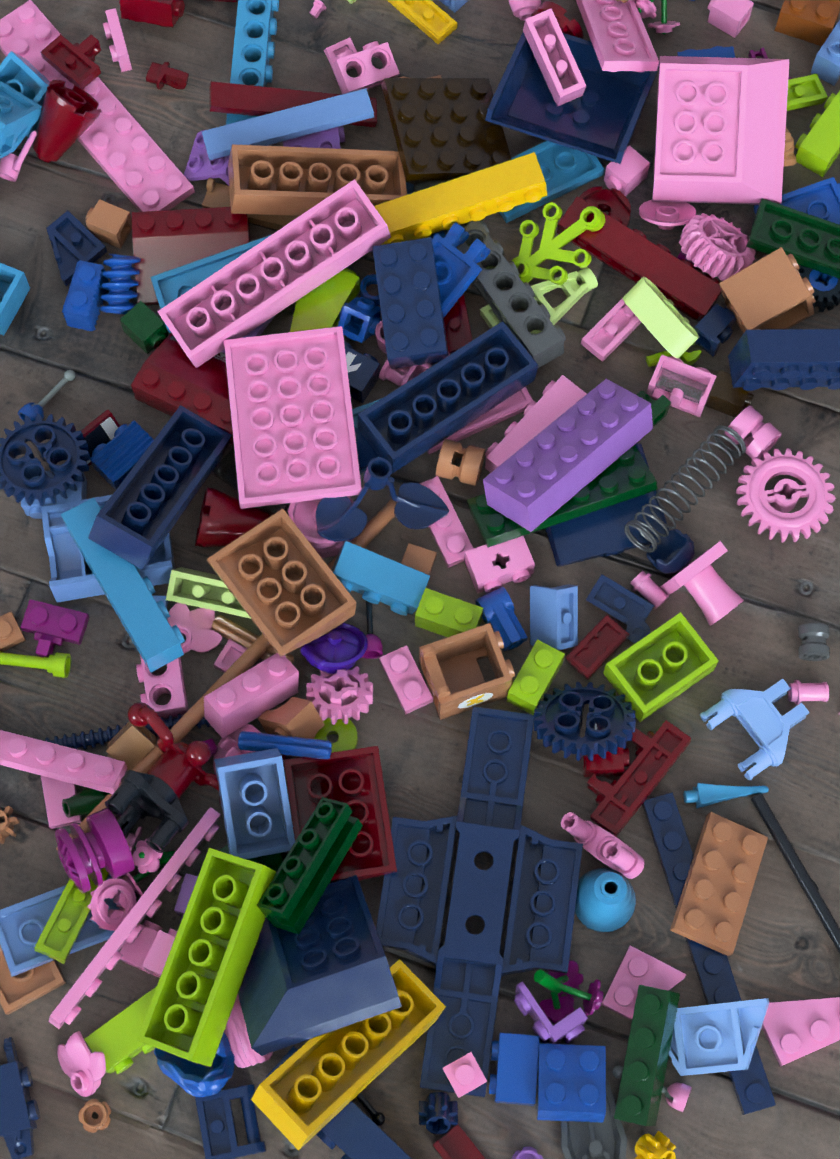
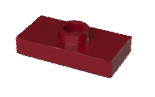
M606 614L565 657V661L584 678L589 680L629 638L630 634Z

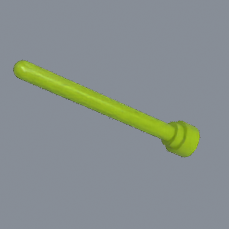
M0 652V664L45 669L48 673H52L54 677L67 678L71 668V655L56 652L55 655H50L49 657Z

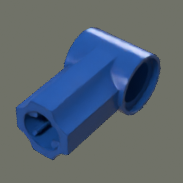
M503 586L475 600L477 606L483 607L482 619L484 622L491 624L493 632L499 631L504 644V652L513 650L527 641L528 637L514 613L513 602Z

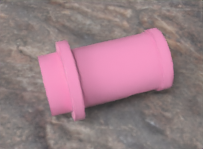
M642 571L631 581L630 584L634 587L632 590L634 592L638 591L649 603L654 605L656 610L669 595L650 578V573L646 574Z
M795 680L794 683H789L788 685L791 688L788 691V699L790 702H795L796 705H799L802 701L827 702L829 699V686L827 682L801 683L799 680Z

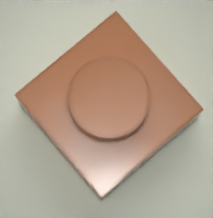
M12 611L0 616V652H3L26 641Z

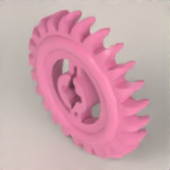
M789 448L786 449L784 455L781 454L779 449H774L773 456L768 452H763L761 455L762 460L756 457L753 458L751 461L753 466L747 465L743 469V472L747 475H741L738 478V483L744 485L736 489V494L744 495L738 499L737 505H747L742 510L741 516L752 515L748 526L760 523L758 534L769 529V540H772L778 532L780 533L782 543L785 542L788 534H791L793 542H797L800 532L804 535L805 539H808L811 535L810 528L815 533H818L821 529L819 521L822 524H827L829 519L825 513L831 514L834 511L833 506L829 503H833L836 499L833 494L828 493L834 489V485L832 483H825L829 479L830 474L820 473L823 465H813L814 458L812 456L803 459L802 451H798L794 456ZM778 475L793 476L804 484L799 485L794 480L782 479L776 483L773 490L765 491L766 483ZM807 497V503L801 510L787 513L794 509L799 498Z

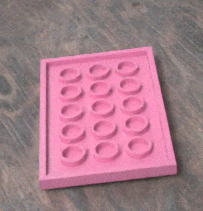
M342 326L224 340L241 509L359 495L362 487Z

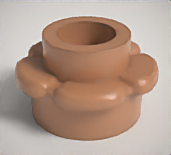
M98 1099L88 1100L79 1111V1121L88 1132L95 1133L99 1129L104 1130L110 1124L111 1119L109 1115L111 1114V1109L104 1101L99 1102ZM95 1112L98 1113L97 1119H93L92 1117L93 1113Z

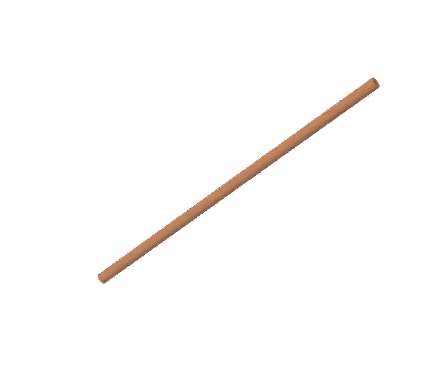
M391 498L368 522L364 530L357 537L353 538L350 543L365 548L395 517L394 508L398 502L393 501ZM337 556L328 564V567L331 570L334 566ZM263 633L170 729L174 737L173 743L180 742L205 716L204 696L249 670L272 646ZM157 744L132 769L133 771L147 774L163 754ZM109 793L89 815L107 808L105 802L112 794ZM85 818L79 826L84 833H87L88 828Z

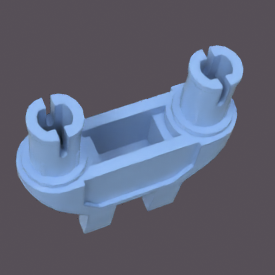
M781 679L764 692L746 689L726 690L722 693L721 701L705 712L700 713L703 722L709 720L706 726L710 730H713L730 716L736 717L758 745L759 750L743 762L738 763V768L741 772L753 766L744 774L747 780H752L754 776L769 766L777 767L782 764L789 730L804 720L806 715L810 713L802 703L783 716L773 704L784 697L787 691L791 689L784 679Z

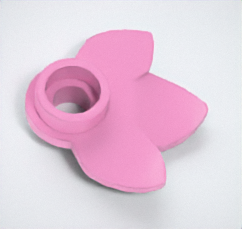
M176 603L170 609V617L167 618L171 627L177 625L182 636L186 637V641L181 644L184 654L190 650L199 653L209 652L221 643L222 636L213 631L211 627L215 620L214 610L197 608L189 611L186 604Z
M77 1031L70 1036L66 1045H58L57 1054L62 1070L71 1078L72 1088L80 1096L88 1097L94 1094L101 1084V1078L106 1070L105 1055L103 1052L91 1053L81 1032Z

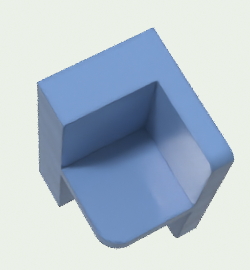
M570 584L557 587L530 586V644L534 646L537 639L557 650L578 645V586Z

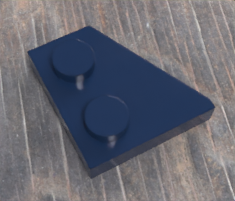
M68 210L46 228L61 279L65 286L71 283L79 260L95 263L107 252L106 246Z

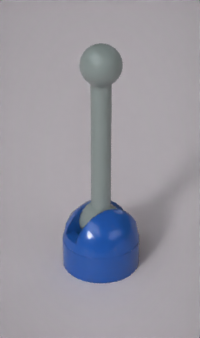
M73 370L65 371L64 378L38 404L30 402L24 405L17 412L19 417L25 422V416H28L31 422L36 420L37 414H40L43 420V407L68 381L75 379V372Z

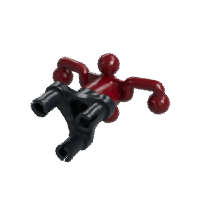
M137 702L129 708L128 720L136 727H144L149 724L159 736L157 746L163 754L147 774L128 770L121 778V785L105 802V805L111 812L116 815L118 814L116 820L125 838L137 821L144 819L145 816L162 820L150 837L146 839V843L156 852L163 853L177 832H182L189 823L179 802L181 795L193 781L200 786H211L219 791L216 774L206 773L202 770L203 765L209 761L211 756V750L207 743L198 740L191 742L189 745L183 742L173 743V734L155 710L146 703Z

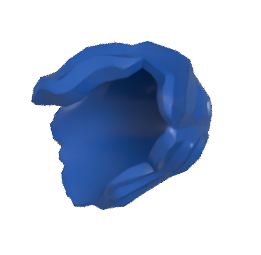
M223 1033L211 1067L186 1060L157 1048L154 1050L160 1070L181 1086L186 1093L195 1097H207L217 1094L222 1090L234 1072L235 1056L231 1051L230 1043L225 1033Z

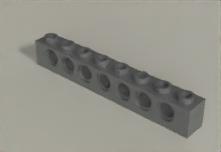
M425 180L413 187L414 192L450 180ZM480 220L461 224L465 225L463 228L470 235L463 244L456 247L460 252L465 254L477 238L491 250L484 260L477 263L482 271L472 283L486 303L489 304L500 322L503 321L536 361L538 368L564 354V341L566 340L564 332L559 325L554 326L552 324L550 314L543 303L538 304L534 299L535 294L529 283L521 281L519 271L514 262L506 260L501 244L497 240L493 241L489 236L490 232L486 223ZM443 230L445 235L449 232V230ZM488 266H494V267H495V268H493V269H485V268L488 267ZM503 287H509V288H510L509 290H505V291L500 290V289L503 288ZM519 308H524V309H526V310L523 311V312H516V311H515L516 309H519ZM533 330H541V331H542V332H540V333H538V334L530 333V332L533 331Z

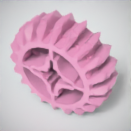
M704 213L695 215L682 230L679 244L682 246L681 251L687 254L686 259L692 261L694 267L700 268L702 273L710 274L712 278L718 277L721 281H724L753 264L756 251L746 247L748 235L743 234L741 228H736L732 222L728 223L723 217L719 219L713 214L708 216Z

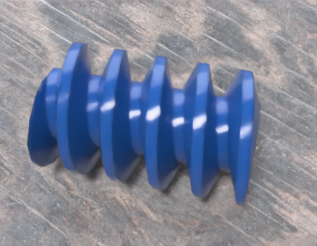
M109 254L112 258L104 260L103 264L110 267L111 270L102 272V276L110 279V282L101 284V287L108 290L109 293L100 296V299L108 302V305L100 307L99 310L106 313L126 314L136 305L130 302L129 299L138 297V293L130 290V287L138 286L139 282L132 279L131 276L140 274V270L132 267V264L141 262V258Z

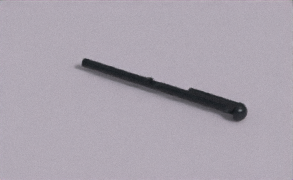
M760 793L751 798V801L840 954V928L821 897L818 886L810 878L763 794Z

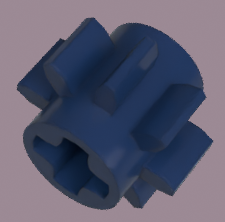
M444 1092L430 1093L426 1101H419V1125H426V1129L433 1134L446 1133L451 1125L458 1124V1102L451 1101L449 1095Z

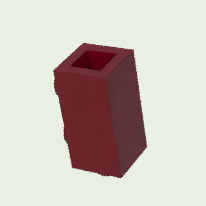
M119 0L121 18L135 22L156 24L161 27L173 28L178 18L183 16L185 4L182 0Z

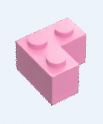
M145 920L143 925L139 924L143 929L132 944L126 941L122 946L120 953L123 956L120 960L160 978L178 931L170 928L169 932L165 933L159 925Z

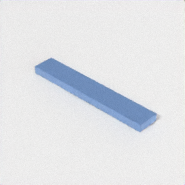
M365 88L201 132L210 161L229 156L232 144L267 146L373 118L374 111Z

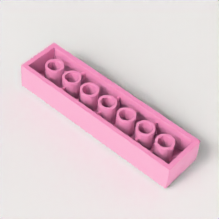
M354 179L157 312L195 368H198L225 349L224 340L244 337L372 251V246H378L391 238L388 226Z

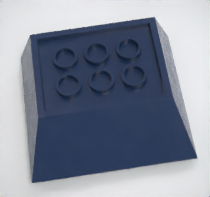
M522 32L488 107L485 121L621 164L659 71V65L657 71H645L642 73L635 71H602L592 42L563 33L584 79L586 88L583 96L557 107L525 34Z
M357 875L328 884L300 934L274 927L265 918L238 992L251 1048L261 1056L402 1007L386 955Z

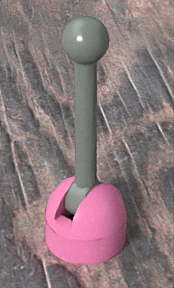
M617 1065L613 1068L612 1072L615 1078H622L623 1066ZM676 1082L667 1088L663 1086L662 1093L665 1094V1099L669 1106L683 1112L692 1087Z

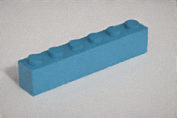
M93 497L62 513V519L149 671L153 672L183 656L181 643L185 642L177 625L173 627L169 625L166 620L170 617L167 608L162 600L156 603L152 596L156 591L147 576L144 578L140 576L137 571L140 568L88 539L96 516L103 508V506L99 507Z

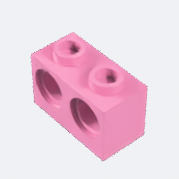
M374 41L363 46V51L353 53V50H348L337 55L338 59L331 67L342 94L379 86L384 78H396L400 74L388 42L379 45L378 41ZM372 57L381 60L383 64L382 69L375 68L372 65ZM346 67H354L358 77H350L346 72Z
M140 655L141 664L136 665L139 683L144 682L145 693L140 694L141 702L148 704L159 717H164V719L169 718V715L176 717L179 713L184 715L188 711L181 657L166 664L167 670L165 673L156 676L149 671ZM160 695H171V700L167 704H156V700Z

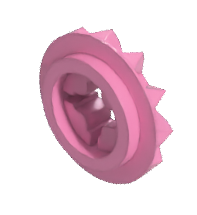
M109 878L103 881V884L97 887L95 891L90 892L92 899L87 907L91 910V920L96 922L99 928L115 931L137 903L136 895L131 885L125 880ZM108 898L113 899V902L117 904L116 906L120 910L109 909L104 900Z

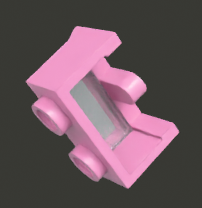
M661 355L646 394L654 400L664 395L671 401L670 406L701 417L717 376L711 374L705 368H695L687 365L679 358Z

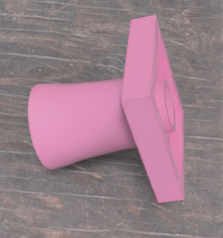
M721 541L660 586L666 594L670 595L684 585L702 610L709 626L716 623L744 601L710 565L728 551Z

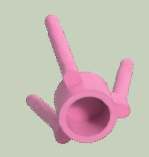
M36 131L31 132L19 156L10 153L0 159L1 178L16 182L22 163L37 135Z

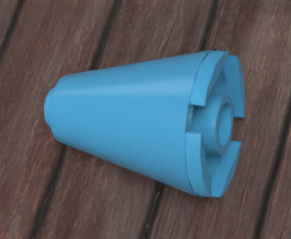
M598 868L585 873L579 879L575 914L582 924L597 932H612L621 928L630 920L635 910L636 897L634 889L626 877L612 869Z

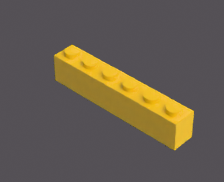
M533 152L375 205L374 207L387 224L391 238L381 244L384 245L428 238L431 234L450 230L455 222L461 225L470 221H480L488 215L497 212H507L515 206L527 202L534 203L548 195L545 178L536 154Z

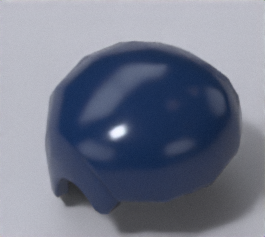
M673 529L669 531V536H660L661 544L657 545V549L654 552H647L646 554L649 561L660 572L676 573L688 566L695 555L694 542L688 534H683L678 529Z

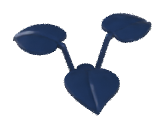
M354 426L360 474L365 472L363 477L365 484L353 503L347 496L323 498L317 506L315 518L317 533L321 537L331 541L351 540L364 530L367 523V515L357 506L361 503L369 489L381 490L386 485L389 487L392 500L398 502L394 508L396 518L402 525L410 529L417 530L431 526L445 517L449 509L438 495L418 483L409 482L402 484L397 495L393 484L394 478L390 477L392 473L390 462L378 457L360 431Z

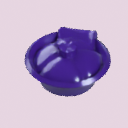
M342 623L331 632L303 645L300 652L312 666L328 674H335L337 670L347 671L352 668L357 660L365 654L368 641L365 634L359 628Z

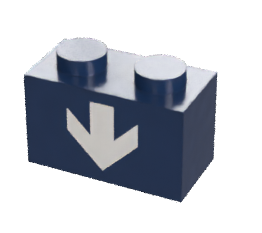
M344 341L351 398L364 403L379 379L380 363L370 354H361L353 350V347Z

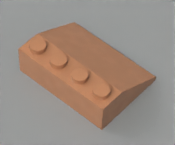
M281 509L207 558V562L280 657L331 632L355 615L357 602L284 509Z

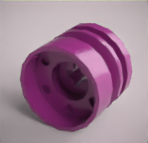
M108 808L87 816V833H84L76 822L71 823L70 831L73 839H71L65 828L62 827L55 830L57 851L68 877L75 883L82 894L91 889L88 875L97 887L103 884L102 868H105L113 879L125 875L135 868L126 838L116 818Z

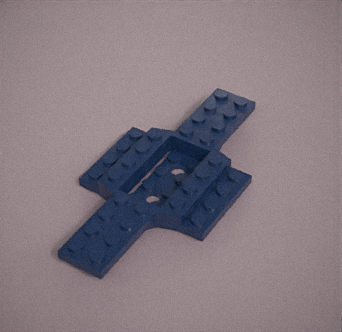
M473 706L458 815L428 821L393 817L391 834L397 872L384 875L376 930L382 947L406 950L407 953L436 967L433 994L446 1006L437 1021L427 1031L420 1088L455 1093L442 1068L472 1052L486 1080L488 1079L501 976L534 971V969L565 974L568 972L583 844L553 840L521 825L534 715ZM458 831L460 836L445 943L439 949L455 832ZM518 839L504 953L502 957L499 952L509 883L510 867L512 860L514 841ZM486 852L492 856L493 865L489 869L480 870L476 867L474 858L478 853ZM479 916L483 919L485 927L481 933L471 934L467 931L465 923L469 917ZM487 1082L465 1095L485 1098Z

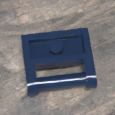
M254 1084L222 1090L217 1094L207 1097H195L205 1159H235L266 1152L265 1141L261 1142L255 1104L251 1100L255 1093ZM238 1098L241 1101L248 1144L238 1146L231 1100Z

